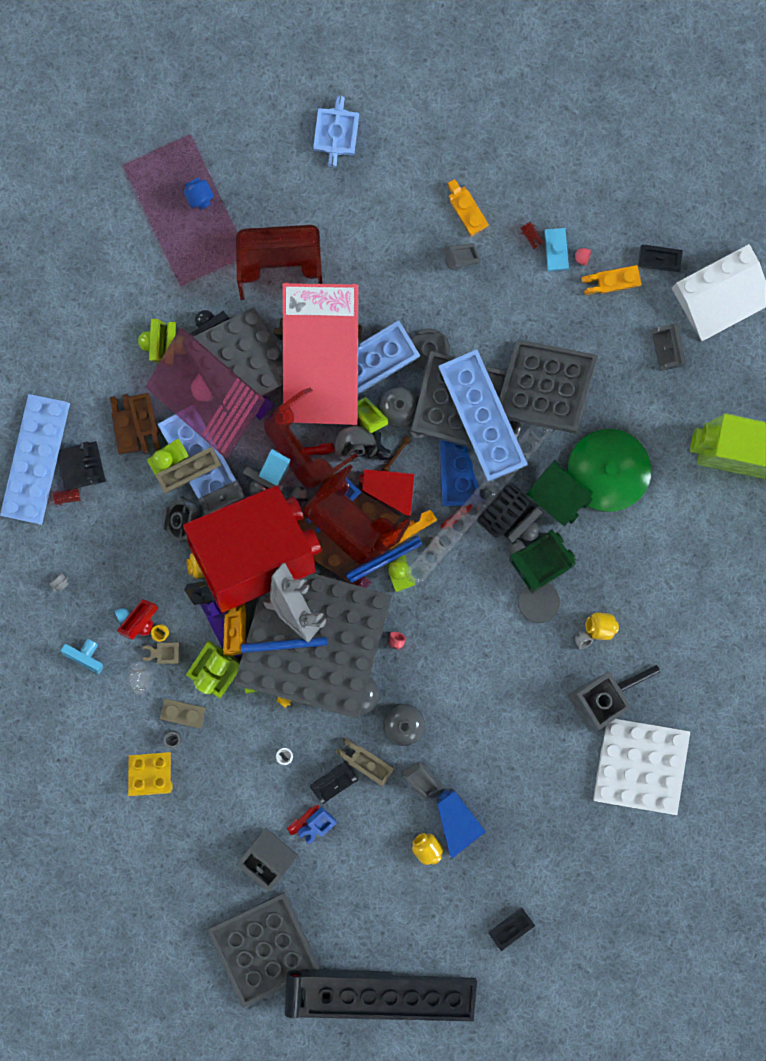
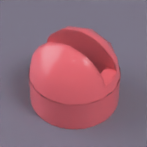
M587 248L578 249L575 253V260L579 264L587 266L591 250Z
M391 632L388 639L390 648L396 647V650L401 649L405 644L406 637L399 632Z

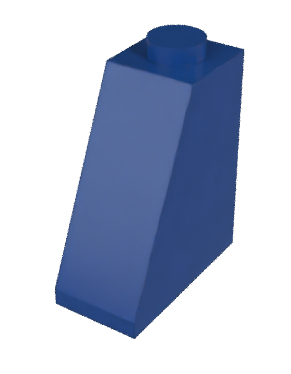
M447 789L438 796L440 800L437 801L448 851L450 856L454 858L486 831L455 790L449 791Z

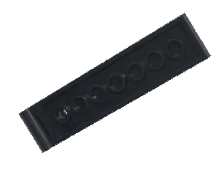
M290 970L287 972L284 1015L288 1018L474 1022L477 980L472 977L391 975V971Z

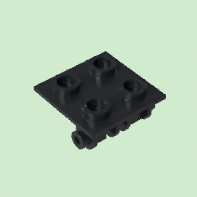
M88 441L80 443L81 445L59 450L58 462L65 491L106 482L97 441L91 443Z

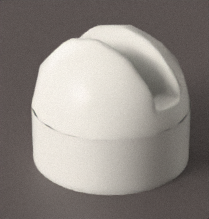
M282 748L277 751L276 761L280 765L291 763L293 759L291 750ZM281 752L288 759L287 762L279 755Z

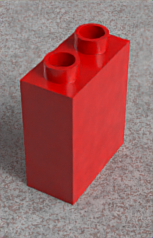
M278 485L183 524L188 545L221 613L271 592L272 576L284 562L294 580H299L315 573L314 555L321 553L319 541L312 529L302 532L298 521L303 520L304 517L297 499L294 496L285 499Z

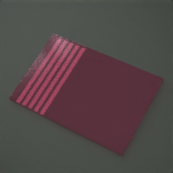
M183 328L178 330L146 385V388L225 458L230 456L265 401L261 395Z

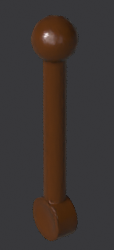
M405 436L403 438V443L389 462L382 466V471H390V466L405 445L411 442L410 437Z

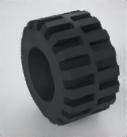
M510 482L483 509L477 518V523L492 536L498 538L524 512L530 503V498Z

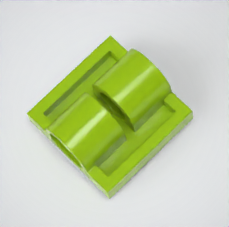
M209 640L186 676L194 680V686L202 693H212L221 699L236 677L241 661L234 656L224 655V649Z

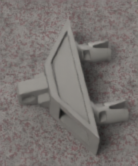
M284 562L272 576L271 594L263 603L266 609L275 610L279 618L309 643L319 630V627L325 626L326 618H321L324 615L322 613L314 614L310 612L302 594L308 591L309 585L304 584L305 579L294 580Z

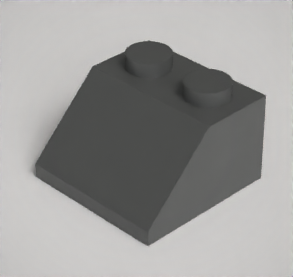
M610 672L585 683L567 695L589 731L601 730L632 708Z

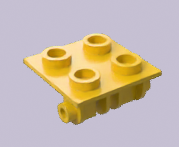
M171 752L129 755L128 796L171 793V790H173V783L171 782Z

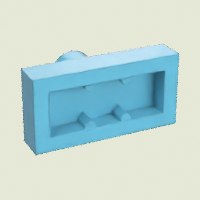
M565 228L545 229L544 237L548 272L568 270Z
M87 639L80 651L67 644L63 646L61 650L63 656L97 674H100L103 669L102 663L91 658L98 646L92 640Z

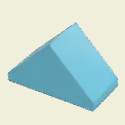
M271 450L259 477L275 486L279 485L289 471L290 459Z

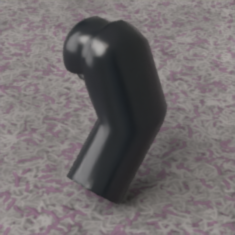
M373 432L372 434L377 445L375 456L382 461L390 459L391 451L381 444V433Z

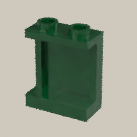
M554 459L530 487L526 495L565 527L568 522L572 524L579 516L577 512L581 507L585 509L591 503L593 492L590 489L587 490L560 467L561 464Z
M553 529L520 552L513 553L509 558V561L532 594L572 569L576 564L575 555L570 549L567 550L565 548L562 536L558 532L555 533Z

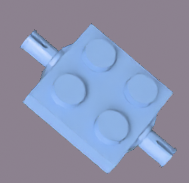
M336 96L335 108H318L313 150L329 154V167H332V159L333 167L337 166L338 155L354 156L359 113L348 112L343 109L345 100L343 96H341V101L340 96Z

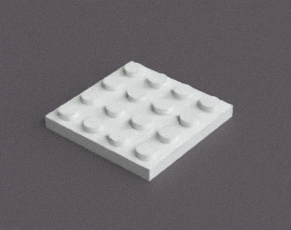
M615 719L606 725L593 801L677 815L690 731Z

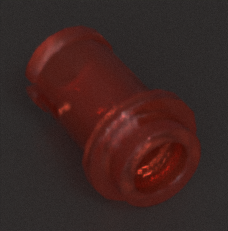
M529 222L520 229L522 231L521 234L525 235L534 250L538 247L534 239H536L539 245H542L544 241L534 228L536 225Z
M79 488L53 492L55 505L59 504L62 506L64 503L81 501Z

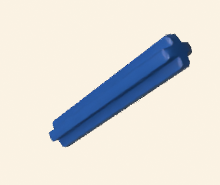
M416 535L346 573L348 581L352 583L422 545V541Z

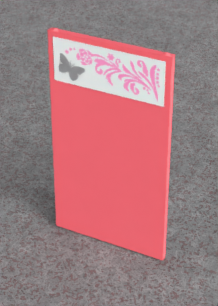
M283 283V422L346 424L353 426L358 424V284Z

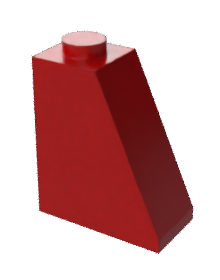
M364 469V474L359 476V487H363L362 492L406 517L411 516L414 474Z

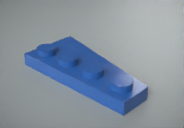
M439 440L442 506L484 505L479 492V485L474 475L473 464L468 454V447Z

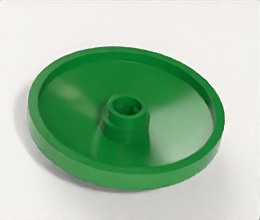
M602 429L588 434L576 444L568 460L567 473L587 490L590 489L593 492L591 496L593 500L588 507L603 512H615L630 507L643 496L650 482L651 464L645 448L635 437L617 429Z

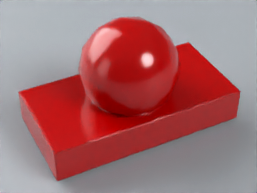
M142 599L117 629V632L130 640H133L137 634L140 636L150 634L154 626L151 617L159 609L155 603Z

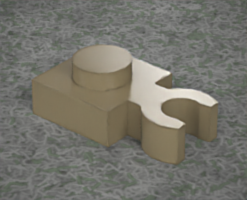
M180 642L157 643V649L151 645L143 646V649L151 651V655L143 657V661H151L157 658V664H179Z

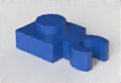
M321 807L306 820L308 826L300 828L298 834L300 838L309 834L305 840L307 844H310L314 841L316 834L322 837L337 824L336 819Z

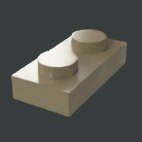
M165 698L160 719L201 729L206 707Z

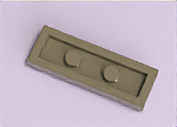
M210 447L155 475L164 493L167 494L222 465L214 448Z

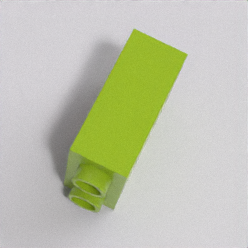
M722 414L714 420L706 422L703 429L695 428L691 439L690 452L699 454L697 465L766 479V422Z

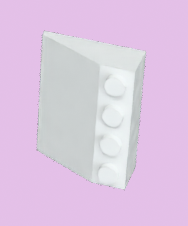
M750 244L684 278L672 287L675 296L701 342L766 308V280Z

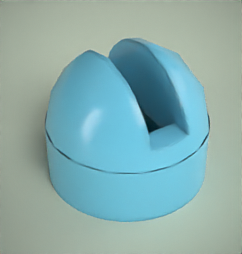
M126 608L115 611L120 626L130 615V611Z

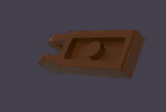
M144 393L128 397L137 437L140 439L143 453H149L145 437L151 435L154 441V448L156 451L161 450L158 437L159 431L150 394Z
M128 394L123 395L126 411L118 412L116 397H110L113 412L111 414L119 455L140 451Z

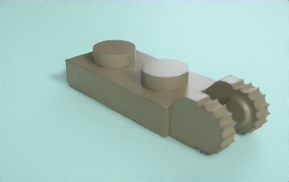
M344 737L342 742L354 749L355 753L351 757L345 751L338 748L335 753L348 761V764L381 786H384L395 768L361 745L358 746Z

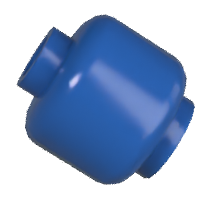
M198 177L185 184L186 188L183 190V194L191 208L199 207L202 210L211 205L210 200L214 198V193L205 179L200 180Z

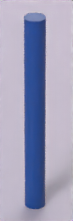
M327 637L312 638L309 643L304 639L241 644V652L325 646L328 644Z

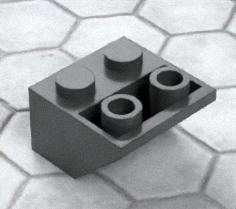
M265 828L238 860L236 865L270 892L298 854Z

